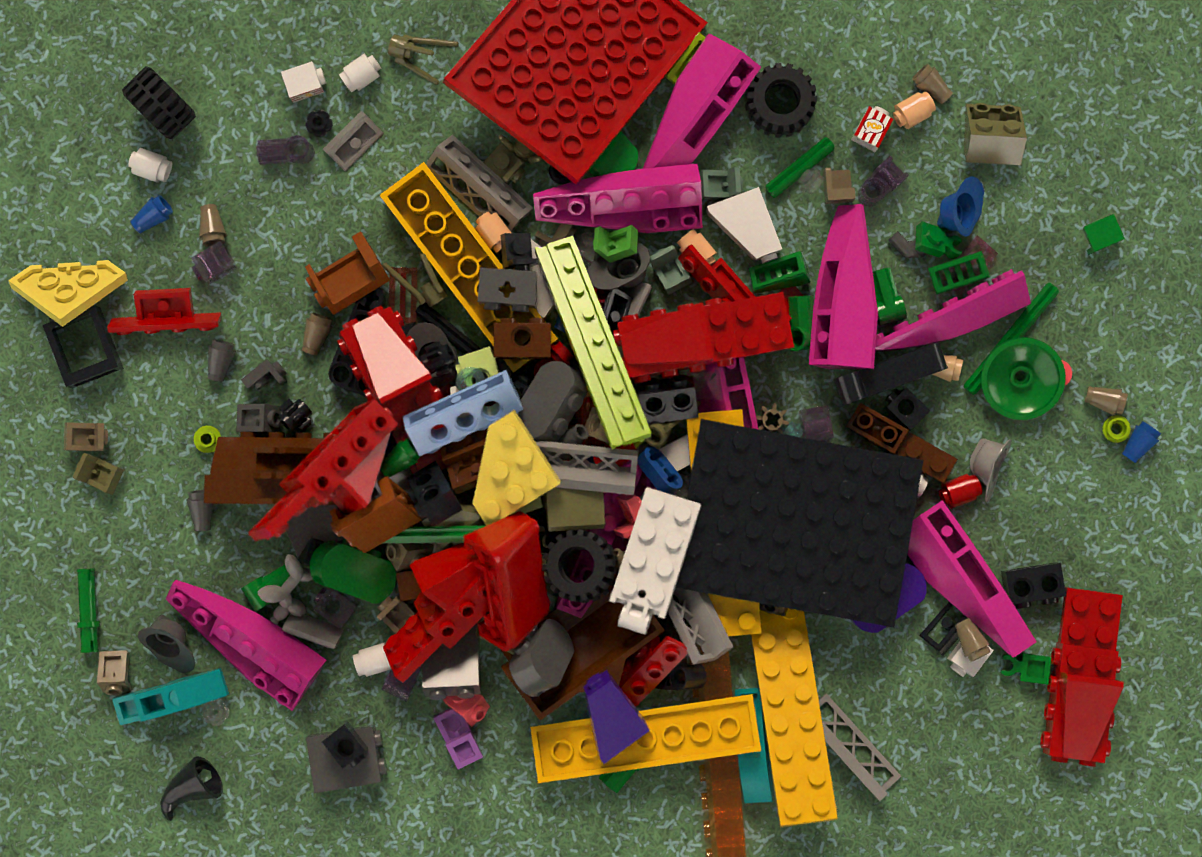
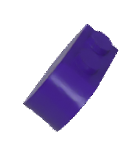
M905 564L896 620L922 602L926 596L927 585L925 578L916 567L910 564ZM850 620L859 629L870 633H879L887 627Z

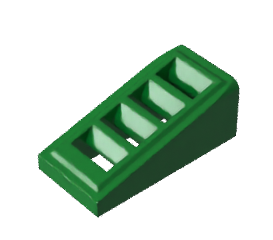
M801 251L748 268L755 293L795 287L811 282L807 264ZM798 267V271L794 272L793 268ZM782 269L787 270L786 275H783ZM775 271L777 278L772 279L770 272ZM760 273L765 274V282L761 283Z
M983 251L928 268L936 295L991 278ZM975 259L981 274L975 276L971 261ZM965 263L969 279H964L960 264ZM953 266L959 280L956 283L953 282L949 269ZM944 270L948 283L947 286L943 287L938 271Z

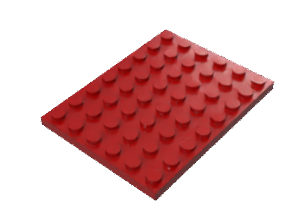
M511 0L444 77L443 84L577 185L673 68L698 32L701 33L706 28L708 22L679 0Z

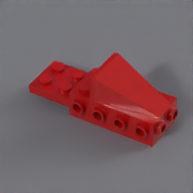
M784 292L732 302H722L721 298H715L705 301V306L703 302L695 305L694 303L677 306L678 311L669 313L666 312V309L650 311V316L639 318L638 314L622 317V322H617V330H613L617 347L621 346L622 360L629 378L634 380L635 384L651 381L650 376L662 374V378L678 376V371L689 369L690 373L707 370L706 366L717 364L718 368L734 365V360L794 348Z
M381 305L367 312L368 318L360 322L355 318L343 324L344 330L340 331V339L337 340V343L344 356L347 354L350 356L353 362L350 368L357 381L362 379L366 387L363 392L367 401L376 399L380 405L387 407L393 413V419L398 425L391 431V435L397 444L400 440L410 439L405 430L403 416L443 399V396L437 385L432 387L430 383L432 379L431 374L414 353L418 349L411 336L406 337L401 327L405 326L400 313L398 311L393 312L391 307L383 309ZM436 425L432 429H441L444 425ZM440 449L434 453L422 455L417 459L418 463L409 467L412 474L434 461L438 463L441 470L447 468L442 460Z
M376 399L356 406L279 484L286 494L248 534L255 541L265 538L269 540L273 536L277 538L289 527L287 522L292 516L298 517L307 508L312 506L316 508L321 503L326 505L331 500L344 514L366 508L374 489L391 431L398 425L393 419V413L387 407L380 405Z
M464 543L415 560L410 564L422 591L414 601L418 612L409 617L405 625L395 635L389 637L383 646L395 678L402 683L442 644L451 649L489 611L484 573L475 566L474 562L478 560V556L473 549L466 550Z
M1065 587L1066 596L1063 599L1059 639L1056 642V648H1053L1051 652L1053 672L1052 676H1049V684L1047 685V691L1050 692L1049 703H1046L1044 707L1046 728L1041 733L1040 746L1043 748V753L1051 756V761L1068 763V758L1078 759L1080 765L1096 767V762L1105 763L1106 757L1110 755L1111 741L1108 740L1109 729H1112L1114 726L1115 715L1113 710L1124 687V682L1116 679V673L1120 672L1122 662L1121 657L1118 656L1119 651H1116L1123 595Z

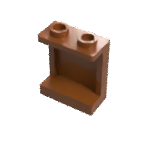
M361 231L352 236L358 247L356 250L318 273L314 271L310 264L305 266L309 274L305 279L313 292H316L314 294L315 298L322 308L327 306L333 315L390 281L382 264Z
M388 476L377 481L382 496L371 501L366 508L354 511L348 516H345L336 508L330 510L333 519L331 527L338 537H344L350 546H356L364 553L422 520L409 494Z

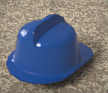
M973 176L966 178L956 193L942 199L940 215L937 221L938 227L946 228L950 231H958L964 237L972 233L982 213L984 188L978 178Z

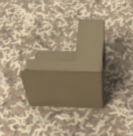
M831 168L823 170L825 204L851 203L856 199L855 188L851 186L850 170L831 171Z

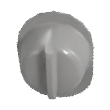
M981 439L971 455L970 469L973 475L977 476L980 481L987 485L986 502H989L993 495L1001 465L1011 447V439L1005 444Z

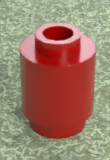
M968 474L948 480L945 484L941 483L942 489L938 491L941 501L943 500L945 505L948 504L951 509L977 500V496L983 493L978 477L975 475L969 476Z

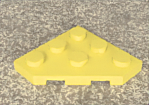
M109 260L97 261L96 265L82 266L81 262L59 263L57 268H43L42 265H30L8 281L14 291L63 327L124 284L128 279L123 270Z
M515 410L490 424L488 428L473 500L474 507L486 525L507 517L561 483Z

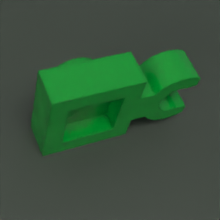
M923 221L916 226L915 250L936 257H941L945 254L950 259H956L962 254V251L953 247L962 242L959 236L947 237L946 229Z
M1022 653V659L1018 661L1015 657L1012 658L1008 654L1002 655V659L1012 662V668L1010 670H1000V673L1005 676H1012L1018 672L1020 673L1019 681L1048 685L1052 657Z

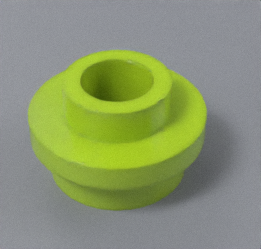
M1120 415L1108 417L1102 426L1104 437L1113 443L1123 442L1128 438L1131 431L1128 420ZM1113 424L1120 426L1121 431L1119 434L1112 432Z
M202 426L194 434V445L203 453L215 452L218 437H222L221 433L213 426ZM209 434L212 437V441L206 445L203 442V436Z

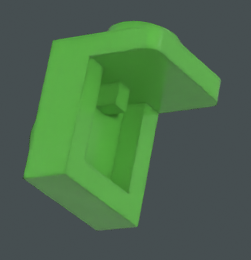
M630 225L609 233L601 226L596 227L593 249L609 263L637 254L638 229Z

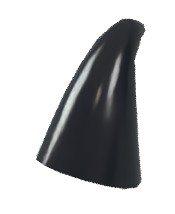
M197 756L174 776L165 788L160 801L161 812L167 820L171 821L173 819V811L178 805L190 800L215 799L222 795L223 784L213 765L205 758ZM203 769L211 771L212 778L203 783L198 774Z

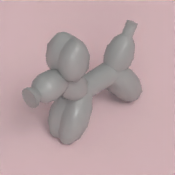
M288 554L285 558V567L290 576L281 587L267 585L258 590V596L262 601L267 603L279 602L280 605L273 612L274 616L270 618L276 625H278L280 620L285 619L289 613L294 616H302L307 611L302 601L292 598L290 593L299 582H307L313 578L310 568H302L297 558L291 554Z

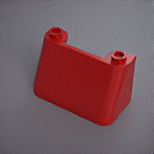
M521 511L463 536L465 549L468 551L473 549L477 554L478 560L474 561L475 566L483 571L490 613L484 615V620L478 623L479 635L505 652L518 647L548 615L550 607L544 571H542L543 562L538 535L540 528L534 518Z

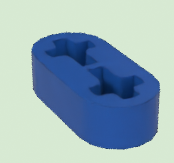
M649 446L638 456L637 463L658 491L674 495L683 486L680 474L660 450Z

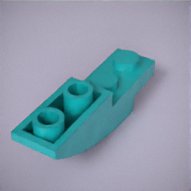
M218 668L172 680L159 686L116 696L112 701L119 724L124 725L136 721L143 722L225 697L229 695L222 669Z
M759 688L735 689V697L753 694L762 750L738 754L744 803L773 802L771 764Z

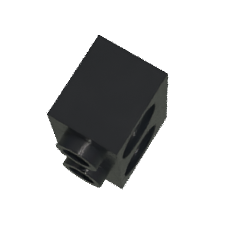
M679 374L678 376L662 380L651 378V381L637 384L639 402L648 424L698 418L692 375ZM679 393L687 394L684 398L675 397ZM651 397L659 398L656 402L647 401Z
M436 461L407 477L411 486L407 492L415 504V509L421 519L428 518L433 527L463 510L450 483Z
M1054 562L1001 571L1004 590L1016 609L1031 607L1032 601L1042 600V605L1058 603V597L1066 596L1061 563ZM1049 576L1053 580V587L1050 591L1046 592L1043 590L1041 583L1045 577ZM1021 580L1026 585V591L1023 595L1017 596L1014 592V586Z

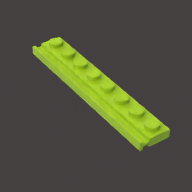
M570 236L554 241L541 248L535 247V255L538 258L540 268L611 449L613 450L618 446H625L651 437V430L574 237Z

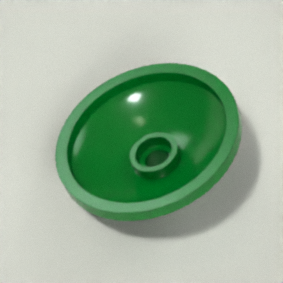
M1030 337L1013 338L998 345L986 358L981 371L982 392L990 406L999 414L1016 420L1033 419L1048 412L1060 399L1066 379L1064 365L1056 351L1045 342ZM1018 371H1024L1025 373L1021 380L1015 378V374Z

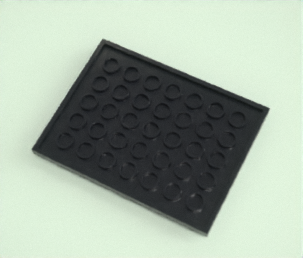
M700 419L686 500L699 503L702 506L675 588L894 628L924 460Z

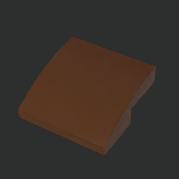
M488 428L482 431L477 430L468 434L459 442H451L440 448L442 460L447 466L452 489L456 495L475 488L477 485Z

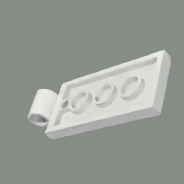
M646 487L610 598L611 602L624 604L618 626L646 634L652 619V613L665 619L702 506L701 504ZM641 590H644L646 592V596L644 598L639 597V592Z

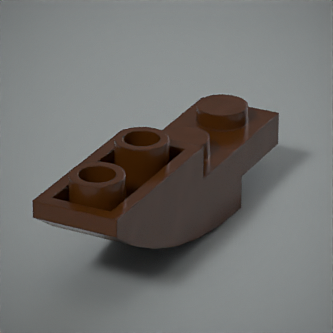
M862 403L859 404L846 426L854 433L889 454L924 460L922 472L942 484H945L958 462L957 458L912 434L908 429Z

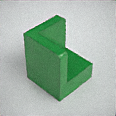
M1114 214L1083 227L1091 246L1087 250L1088 255L1125 239Z

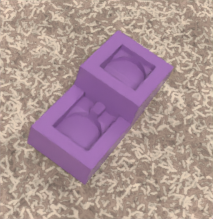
M452 708L433 717L457 769L483 758L469 725Z

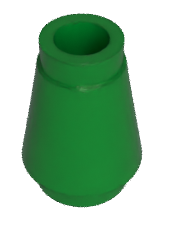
M410 439L400 440L382 461L380 470L385 476L390 478L418 463L417 459L421 456L418 455Z

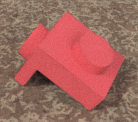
M621 494L616 498L627 522L615 528L614 532L619 537L630 539L642 500L635 495Z
M481 694L467 699L459 698L458 696H446L445 699H442L471 727L481 721L490 708Z

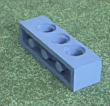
M505 370L403 416L405 430L418 455L422 456L426 453H434L448 443L459 442L468 434L477 430L482 431L489 428L490 424L513 410L518 414V412L524 409L508 372ZM489 401L496 402L492 406H484ZM462 413H469V414H470L469 416H467V417H465V418H459V417H458V416H459L460 414H462ZM436 425H444L441 429H432Z

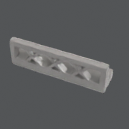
M453 135L436 147L426 163L434 176L479 217L486 212L502 215L510 222L508 228L511 232L533 209L530 204ZM438 158L446 164L447 171H443L435 164ZM457 178H461L466 183L468 190H464L458 185ZM477 197H482L487 202L488 208H483L479 204Z
M534 440L540 450L546 455L545 458L561 481L556 487L634 495L638 451L626 449L612 450L606 447ZM562 453H568L574 459L562 461L558 456ZM590 456H597L602 462L591 464L586 459ZM618 459L632 460L631 468L620 467L615 461Z
M675 588L673 594L677 597L679 604L672 598L668 613L682 642L687 648L693 665L716 660L732 649L733 645L708 594ZM683 618L689 621L691 629L685 625ZM695 642L701 646L704 652L703 655L699 654Z
M825 693L819 699V706L821 707L827 702L834 710L833 721H822L825 742L869 791L881 801L888 794L886 790L901 775ZM837 714L844 722H837ZM826 725H833V733ZM836 725H845L852 729V742H841L836 737ZM856 735L862 740L863 743L855 742ZM844 745L852 746L851 753ZM855 746H867L871 750V763L859 762L855 758ZM874 756L882 763H874ZM863 766H870V773ZM874 767H886L893 776L880 786L874 779Z

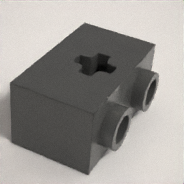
M480 268L478 303L484 305V309L498 311L501 310V306H510L514 312H529V308H535L536 271ZM506 284H510L511 288L515 290V293H510L508 298L504 296L503 292H500V289L506 288Z

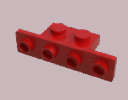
M692 244L678 257L684 269L691 273L701 288L713 299L721 298L722 302H732L756 297L722 258L710 265Z
M191 288L137 290L133 294L137 317L112 318L107 326L108 333H116L117 335H128L135 331H144L146 334H154L160 330L184 332L193 328H199L201 331H210L219 326L222 315L221 312L194 314Z
M657 636L626 658L619 687L635 707L688 654L684 643L669 636L665 637L660 643V637Z

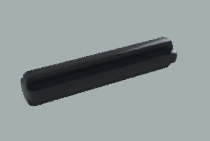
M427 303L417 307L415 313L426 323L439 327L446 335L448 341L465 355L481 350L477 344L432 307L429 308Z

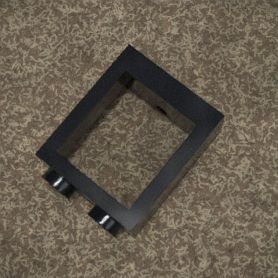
M96 305L91 306L63 327L52 318H49V323L42 325L66 387L73 389L124 369L111 334L108 333L107 323L100 307ZM92 317L107 359L72 373L56 330Z

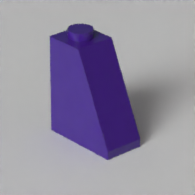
M607 670L601 674L593 675L587 681V684L584 686V692L595 745L601 761L605 764L649 732L650 729L643 716Z

